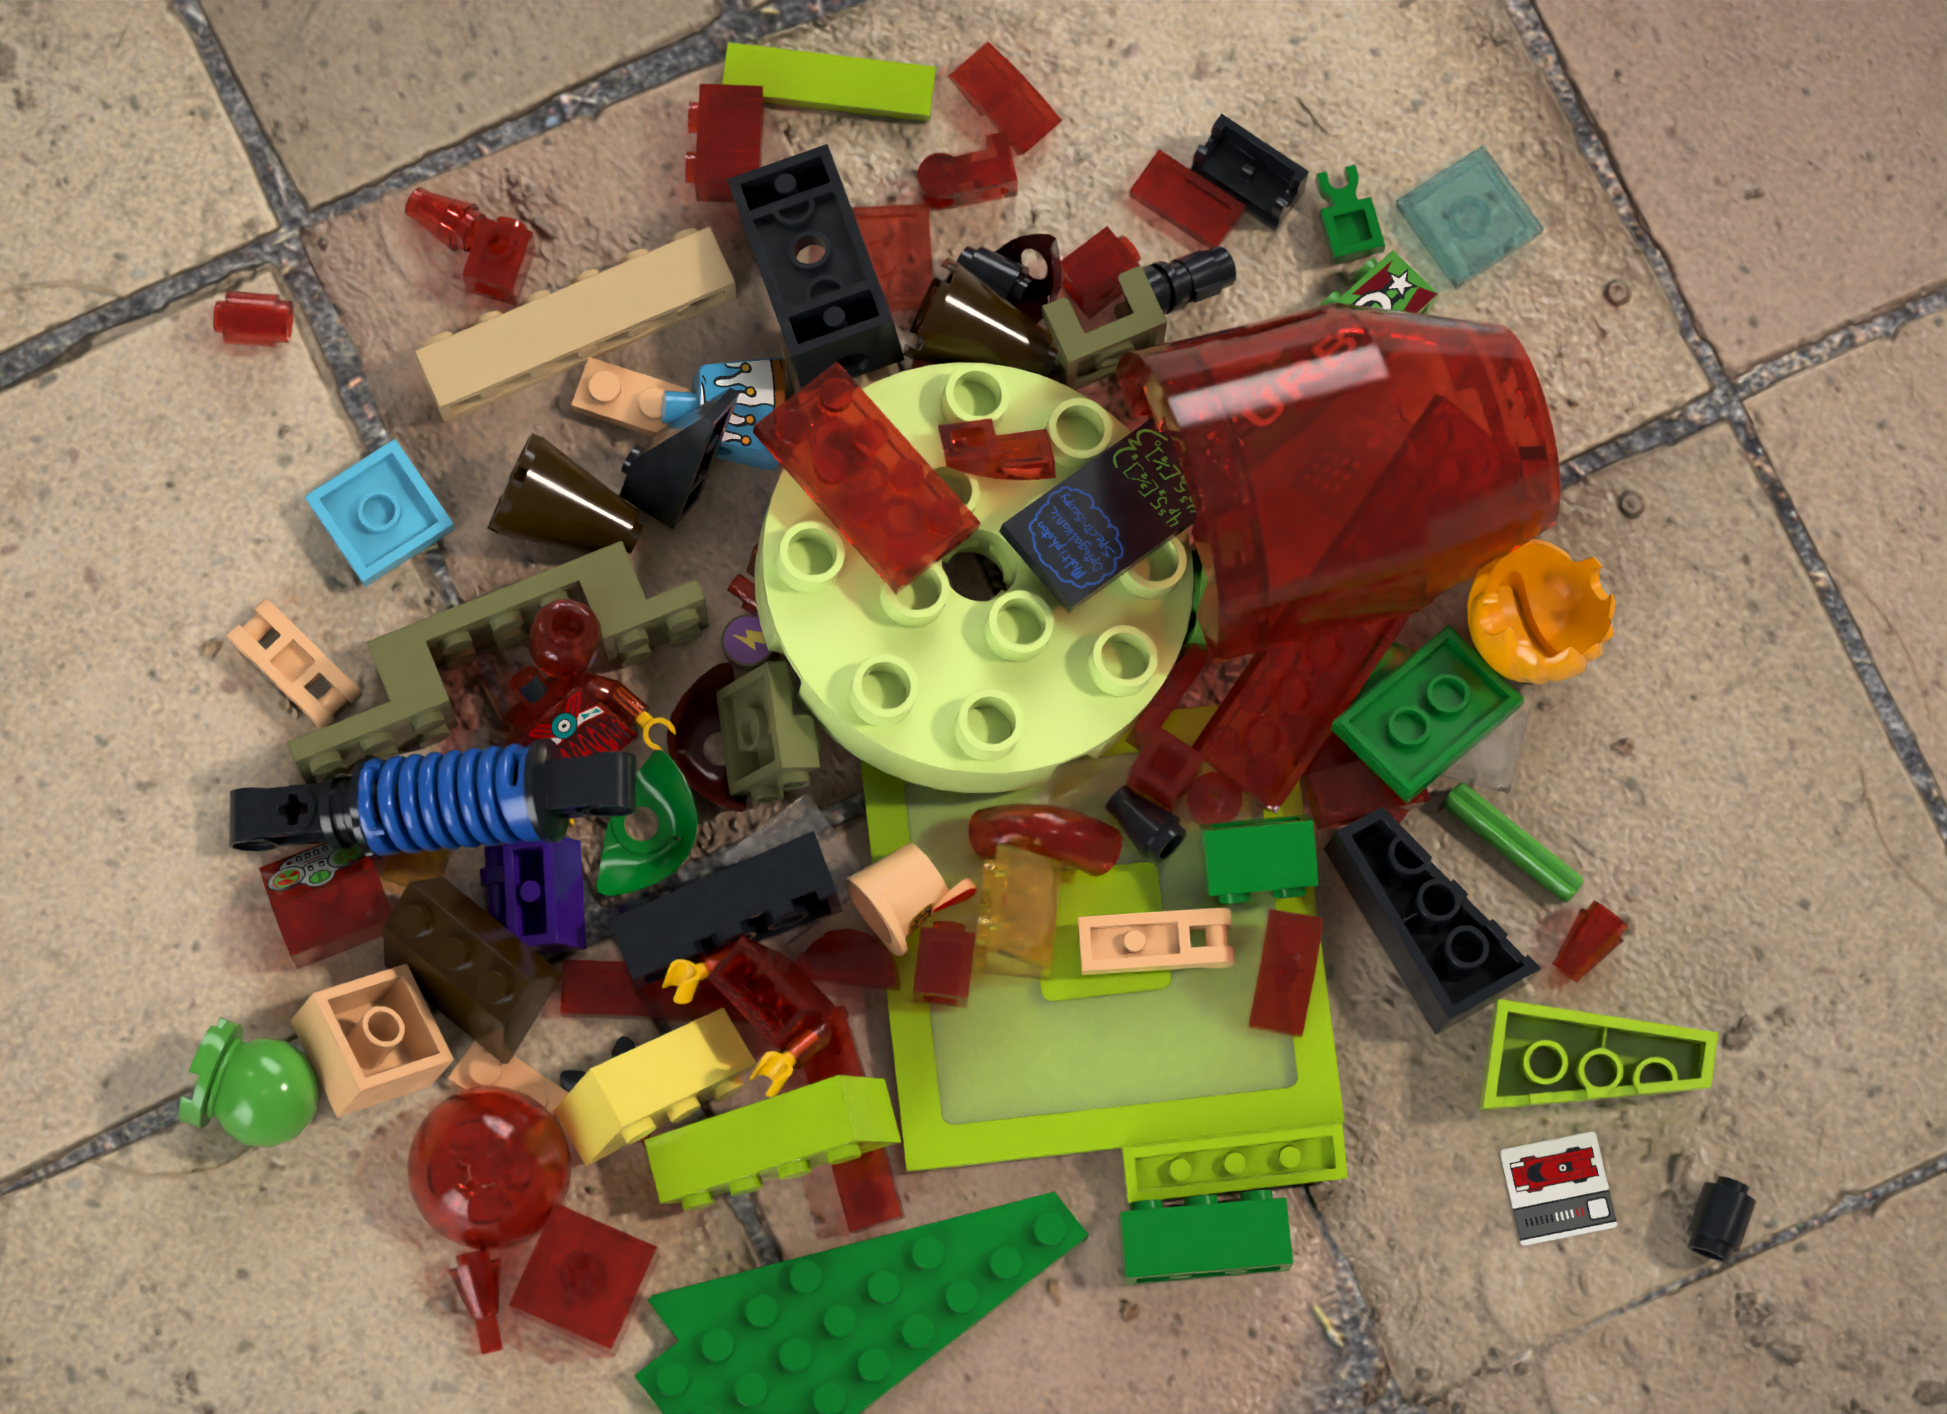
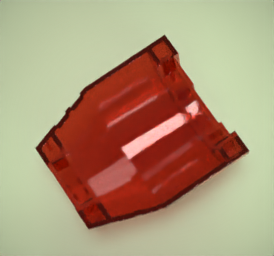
M1330 303L1124 353L1118 362L1116 373L1131 418L1152 414L1158 433L1169 430L1197 513L1191 532L1208 582L1196 615L1212 663L1419 612L1432 604L1436 597L1459 582L1462 585L1473 578L1475 572L1498 557L1504 558L1556 523L1560 507V468L1549 409L1540 381L1526 350L1516 335L1505 325L1352 304Z

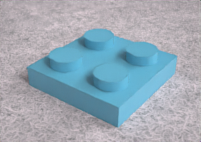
M393 439L305 495L307 503L364 587L375 582L455 530L453 522L396 439Z

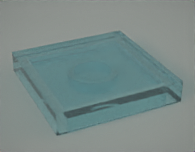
M1484 145L1399 198L1395 205L1455 289L1540 236L1544 229Z

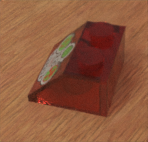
M324 842L259 868L281 934L297 969L383 936V925L393 909L374 860L369 859L365 855L360 845L354 844L349 849L336 850L328 842Z

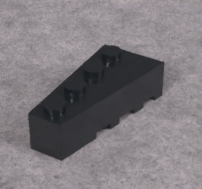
M1383 806L1337 830L1324 847V851L1435 1035L1493 1004L1496 1000L1502 999L1527 985L1542 969L1528 954L1524 956L1506 938L1508 934L1494 919L1489 921L1467 898L1469 894L1454 879L1450 881L1431 862L1432 856Z
M813 830L749 859L730 864L721 871L703 879L694 878L672 887L670 893L652 901L649 897L631 901L619 908L620 915L610 918L632 981L636 988L639 989L665 979L671 963L676 959L688 960L694 964L704 963L728 951H740L843 911L837 890Z

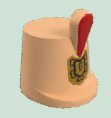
M913 843L905 844L845 879L844 883L851 901L869 928L891 952L900 957L906 954L908 950L905 939L936 912L970 899L977 891L976 885L970 878L962 880L951 890H948L936 867Z

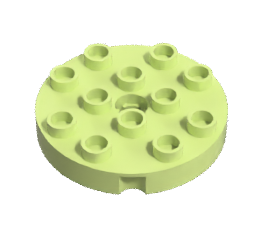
M956 362L928 365L902 371L866 386L832 408L811 428L796 447L780 475L763 520L757 544L755 563V598L760 626L768 651L779 652L787 657L801 679V686L795 700L807 715H813L814 723L854 756L885 773L926 787L962 793H997L1021 790L1048 782L1057 766L1085 754L1097 759L1118 743L1138 722L1142 714L1147 710L1146 708L1152 703L1151 701L1154 700L1171 671L1186 636L1192 609L1194 585L1192 552L1187 529L1069 614L1012 548L999 530L1008 519L1131 432L1098 403L1064 384L1036 373L987 363ZM959 552H975L984 555L992 560L1001 570L1003 582L1006 583V591L1000 590L989 601L967 599L950 587L948 577L942 568V562L948 563Z

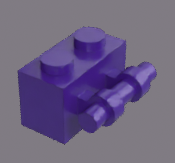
M563 837L557 843H545L543 841L526 842L520 840L516 844H505L502 842L503 846L484 847L485 868L480 869V886L486 887L487 913L539 955L586 949L581 841Z

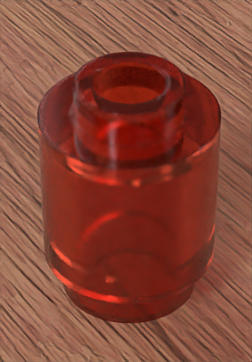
M227 291L224 301L215 302L213 314L214 332L222 333L224 344L276 347L278 342L290 343L293 329V302L291 300H280L279 294Z

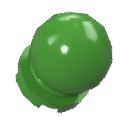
M219 1017L217 1027L211 1025L208 1028L191 1064L189 1072L199 1075L192 1099L181 1096L178 1114L180 1121L203 1128L207 1126L212 1118L216 1117L226 1134L244 1145L272 1148L296 1139L313 1120L321 1095L319 1080L310 1061L303 1052L285 1040L261 1037L244 1043L242 1039V1025Z

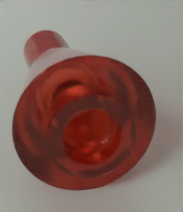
M488 1249L456 1255L458 1266L448 1268L447 1270L471 1319L475 1320L481 1354L503 1350L496 1316V1314H499L501 1257L490 1259Z

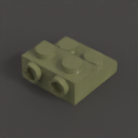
M767 661L718 690L716 697L730 797L751 796L752 803L768 804L783 800V790L798 789L810 785L809 773L820 768L821 743L818 735L815 733L813 715L793 714L795 694L793 685L788 677L787 663Z

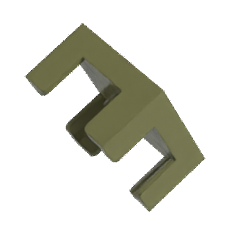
M1141 265L1118 276V282L1132 312L1128 308L1126 301L1117 304L1114 309L1116 321L1084 333L1068 298L1062 297L1042 306V315L1048 327L1047 331L1053 338L1051 346L1058 349V354L1052 367L1061 384L1076 391L1162 355L1167 320Z

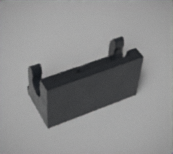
M1221 113L1213 124L1211 135L1205 145L1202 146L1200 144L1196 149L1192 167L1189 169L1188 174L1276 231L1305 191L1309 171Z

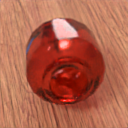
M557 599L544 605L535 615L529 635V652L536 666L547 675L559 679L574 678L585 673L595 663L602 639L601 623L592 609L584 603L573 599Z

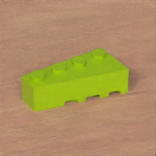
M1498 999L1493 1003L1478 1111L1705 1090L1711 1088L1719 1032Z
M837 1075L644 1139L660 1204H681L683 1212L699 1210L714 1205V1196L726 1192H731V1196L752 1193L764 1188L763 1182L775 1178L780 1180L798 1178L811 1173L814 1167L828 1163L838 1164L859 1158L863 1153L901 1143L885 1079Z

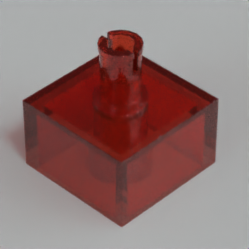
M555 1203L509 1306L513 1313L615 1357L660 1258L658 1247Z

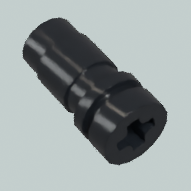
M1221 246L1205 251L1199 250L1173 259L1169 263L1157 261L1142 267L1164 315L1179 310L1182 303H1196L1221 294L1222 289L1234 284L1237 273L1232 256L1228 250ZM1125 297V300H1126V303H1127V305H1128V308H1129L1130 311L1132 312V310H1131V308H1130V305H1129V303H1128V301H1127V299H1126V297Z

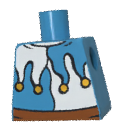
M775 357L706 364L698 368L693 378L692 393L663 392L661 405L662 423L675 422L730 387L739 392L740 394L715 458L765 470H776L784 456L785 358Z

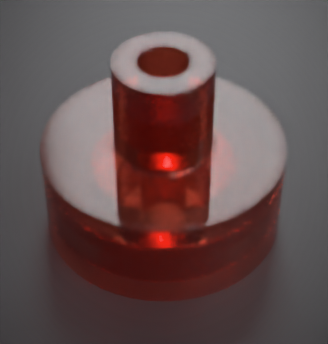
M1208 772L1199 776L1192 783L1187 796L1188 812L1197 824L1234 821L1242 806V792L1238 783L1231 776L1222 772ZM1216 795L1219 799H1214L1212 796Z

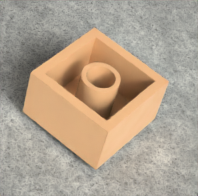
M407 964L315 992L291 1020L293 1028L337 1118L431 1087L454 1060Z

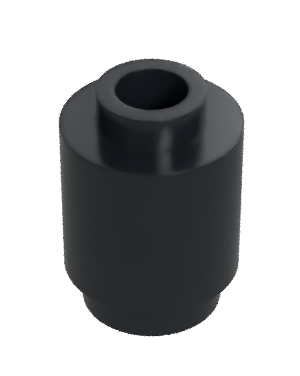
M970 246L964 248L957 262L1021 310L1027 303L1033 289V281L1028 279L1029 268L983 246L978 249Z
M1718 1176L1716 1183L1704 1182L1687 1229V1234L1691 1236L1687 1248L1706 1258L1729 1263L1732 1253L1739 1252L1756 1205V1200L1747 1195L1750 1187L1740 1181L1724 1176Z

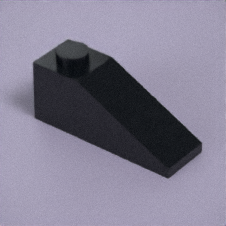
M730 387L658 431L644 448L637 444L630 451L622 465L621 472L626 474V478L619 496L666 526L674 529L701 497L740 393Z

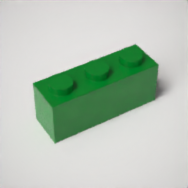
M1254 1190L1240 1193V1201L1218 1203L1217 1195H1198L1185 1198V1206L1163 1208L1162 1200H1141L1129 1203L1130 1211L1120 1212L1118 1218L1124 1286L1290 1271L1293 1265L1287 1198H1273L1272 1190Z

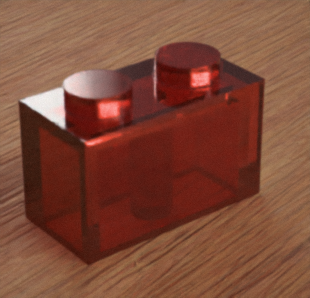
M700 84L699 102L689 101L688 133H697L696 152H686L685 182L695 183L697 201L734 203L727 179L762 167L763 86Z

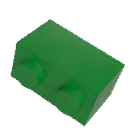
M1308 814L1199 824L1204 889L1209 896L1218 895L1219 903L1247 902L1251 900V892L1269 890L1273 891L1274 898L1300 897L1306 895L1305 887L1319 886L1314 824Z

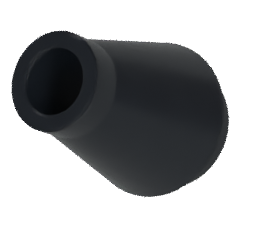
M1128 785L1120 787L1106 803L1105 809L1115 818L1144 859L1151 857L1156 863L1165 861L1177 850L1186 836V830L1179 825L1180 817L1134 792Z

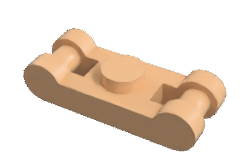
M263 599L253 609L256 615L243 627L237 624L226 637L294 702L319 729L335 722L333 715L345 703L352 705L363 693L269 600ZM270 630H273L280 637L265 650L258 642ZM322 677L331 688L317 700L308 690Z

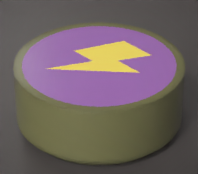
M739 615L730 620L725 626L721 637L722 650L726 660L732 666L740 670L752 671L772 659L774 651H768L758 615Z

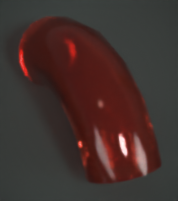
M1033 803L994 805L976 810L969 822L971 846L981 859L989 862L1011 858L1044 859L1068 865L1089 876L1099 877L1107 873L1115 865L1122 850L1121 834L1113 826L1080 811L1054 805Z

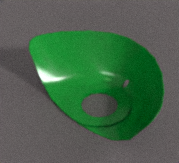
M654 750L636 774V807H648L656 813L659 820L658 831L649 840H634L625 831L624 822L626 816L610 817L605 832L596 890L599 894L616 896L633 893L657 884L674 873L682 865L693 847L698 822L694 798L683 774L673 759L661 750ZM673 837H679L681 841L674 840Z

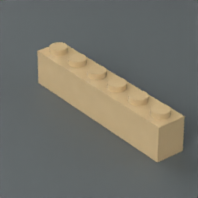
M710 226L699 231L696 228L682 230L671 236L667 241L668 244L650 252L647 249L632 251L619 260V265L602 272H599L598 269L585 271L574 277L570 281L569 286L553 293L549 290L535 292L526 297L521 302L522 306L503 314L501 311L488 312L475 319L472 327L456 334L446 331L428 338L423 343V348L416 350L415 354L444 423L587 362L589 357L596 359L737 299L735 280Z

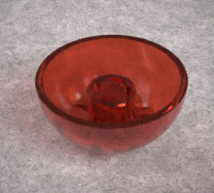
M478 1086L459 1091L447 1097L436 1105L422 1120L409 1149L407 1160L408 1184L413 1201L420 1214L441 1236L470 1249L502 1250L515 1247L534 1238L556 1217L569 1189L571 1157L568 1143L560 1125L552 1114L538 1101L511 1088ZM466 1164L471 1165L470 1173L473 1179H471L470 1181L468 1180L470 1178L468 1175V1166H466ZM495 1183L494 1186H493V1185H490V1186H487V1187H482V1185H489V1184Z

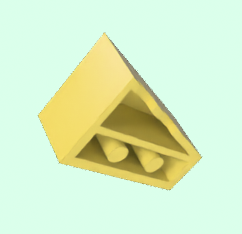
M723 1007L589 1069L553 1111L587 1167L625 1145L641 1140L656 1128L669 1121L676 1123L689 1117L700 1109V1104L713 1097L716 1102H721L733 1096L745 1087L742 1079L757 1063Z

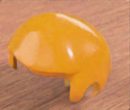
M1537 539L1514 541L1491 554L1478 570L1471 585L1467 602V619L1471 639L1484 661L1503 677L1519 683L1531 682L1542 685L1549 681L1567 680L1585 672L1587 663L1602 656L1604 643L1614 636L1611 620L1615 613L1614 594L1608 596L1602 588L1599 574L1603 566L1595 556H1591L1575 562L1561 548L1552 543Z

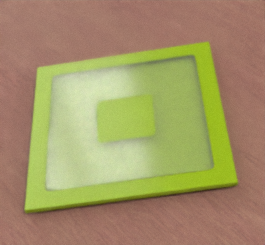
M1289 697L1145 712L1118 743L1097 759L1085 754L1057 766L1047 783L1021 790L997 793H962L939 790L905 781L885 773L860 759L872 863L907 843H913L936 867L948 890H951L955 885L967 878H970L977 888L973 897L936 912L905 939L908 950L903 956H896L881 942L907 1173L1121 1149V1145L1338 1120L1342 1124L1345 1123L1314 886L1305 887L1306 895L1300 897L1274 898L1273 891L1269 890L1251 892L1250 901L1230 904L1219 903L1218 895L1209 896L1204 889L1199 824L1304 814ZM1128 785L1134 792L1180 817L1179 825L1186 830V836L1177 850L1165 861L1156 863L1151 857L1144 859L1115 818L1105 809L1110 797L1120 787ZM1208 908H1227L1231 910L1232 927L1227 929L1228 946L1234 948L1235 964L1233 966L1212 969L1198 967L1081 975L1078 917ZM1189 930L1191 947H1206L1205 931Z

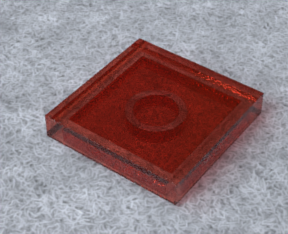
M929 203L851 207L889 310H918L933 280Z

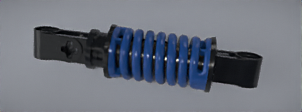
M550 738L535 739L526 748L520 744H510L505 749L498 746H489L484 751L478 748H469L464 753L459 750H449L445 755L439 752H430L425 757L420 754H410L407 758L392 756L387 761L377 756H366L364 759L356 762L352 770V776H347L343 772L330 773L325 776L322 783L274 788L249 787L230 791L229 847L240 851H268L283 846L328 842L332 848L340 850L349 849L354 844H358L369 859L378 860L382 859V856L397 855L402 851L406 853H419L422 850L439 851L442 848L453 850L459 849L462 846L474 848L481 844L495 846L501 842L516 844L520 840L526 842L543 841L545 843H557L565 836L569 819L591 816L619 817L636 812V756L627 752L605 751L592 753L587 756L563 758L559 747Z

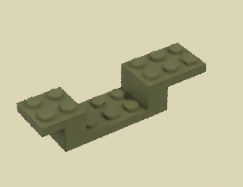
M619 541L367 641L390 701L288 741L287 743L294 761L306 784L322 783L325 776L330 773L343 772L349 776L348 770L353 769L356 762L364 759L366 756H377L387 761L392 756H399L398 750L418 742L421 747H427L445 740L450 736L449 730L458 727V723L437 667L445 664L449 669L463 666L477 657L476 652L495 644L500 649L516 645L527 638L526 632L546 624L550 629L564 626L578 617L577 612L586 609L588 616L598 626L600 631L599 642L609 666L621 662L622 666L640 663L652 655L651 649L669 642L672 643V646L690 643L702 635L701 629L709 627L706 600L698 580L695 579L646 599L623 542ZM591 621L592 626H593V628H594V630H595V633H596V635H597V638H598V640H599V634H598V632H597V630H596V628H595L593 622Z

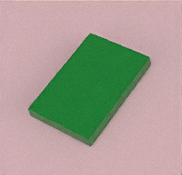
M1448 624L1333 720L1331 730L1407 804L1521 708L1525 698L1499 673L1493 670Z

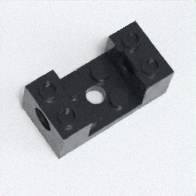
M828 144L728 178L727 181L754 260L761 273L803 395L905 360L892 315ZM817 245L825 249L823 257L815 263L806 264L797 260L799 252L807 246Z

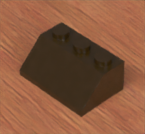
M444 877L410 881L383 925L385 967L391 969L407 964L424 999L503 1064L511 1061L563 976L554 966Z

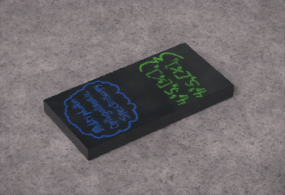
M1165 408L1002 524L999 532L1069 614L1230 498L1235 488Z

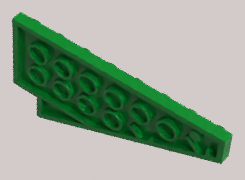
M1054 1191L655 1294L647 1301L678 1342L634 1376L662 1414H862L1088 1239L1089 1234Z

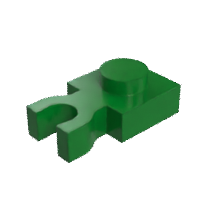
M1355 164L1345 167L1344 177L1347 185L1344 188L1338 189L1331 186L1327 171L1316 174L1315 182L1318 192L1330 205V207L1320 209L1319 219L1333 264L1382 253L1385 249V242L1372 197L1359 200L1357 198L1356 191L1359 175Z

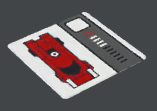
M1594 1131L1506 1148L1500 1151L1521 1245L1526 1246L1615 1228L1617 1226L1598 1139Z

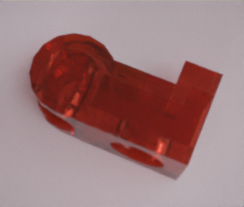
M1007 131L986 135V150L959 156H952L947 153L929 155L920 163L917 171L918 194L924 204L935 210H948L1018 196V179Z

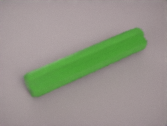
M1460 782L1448 794L1444 801V806L1448 811L1562 902L1571 900L1582 887L1584 880L1581 875L1468 785Z

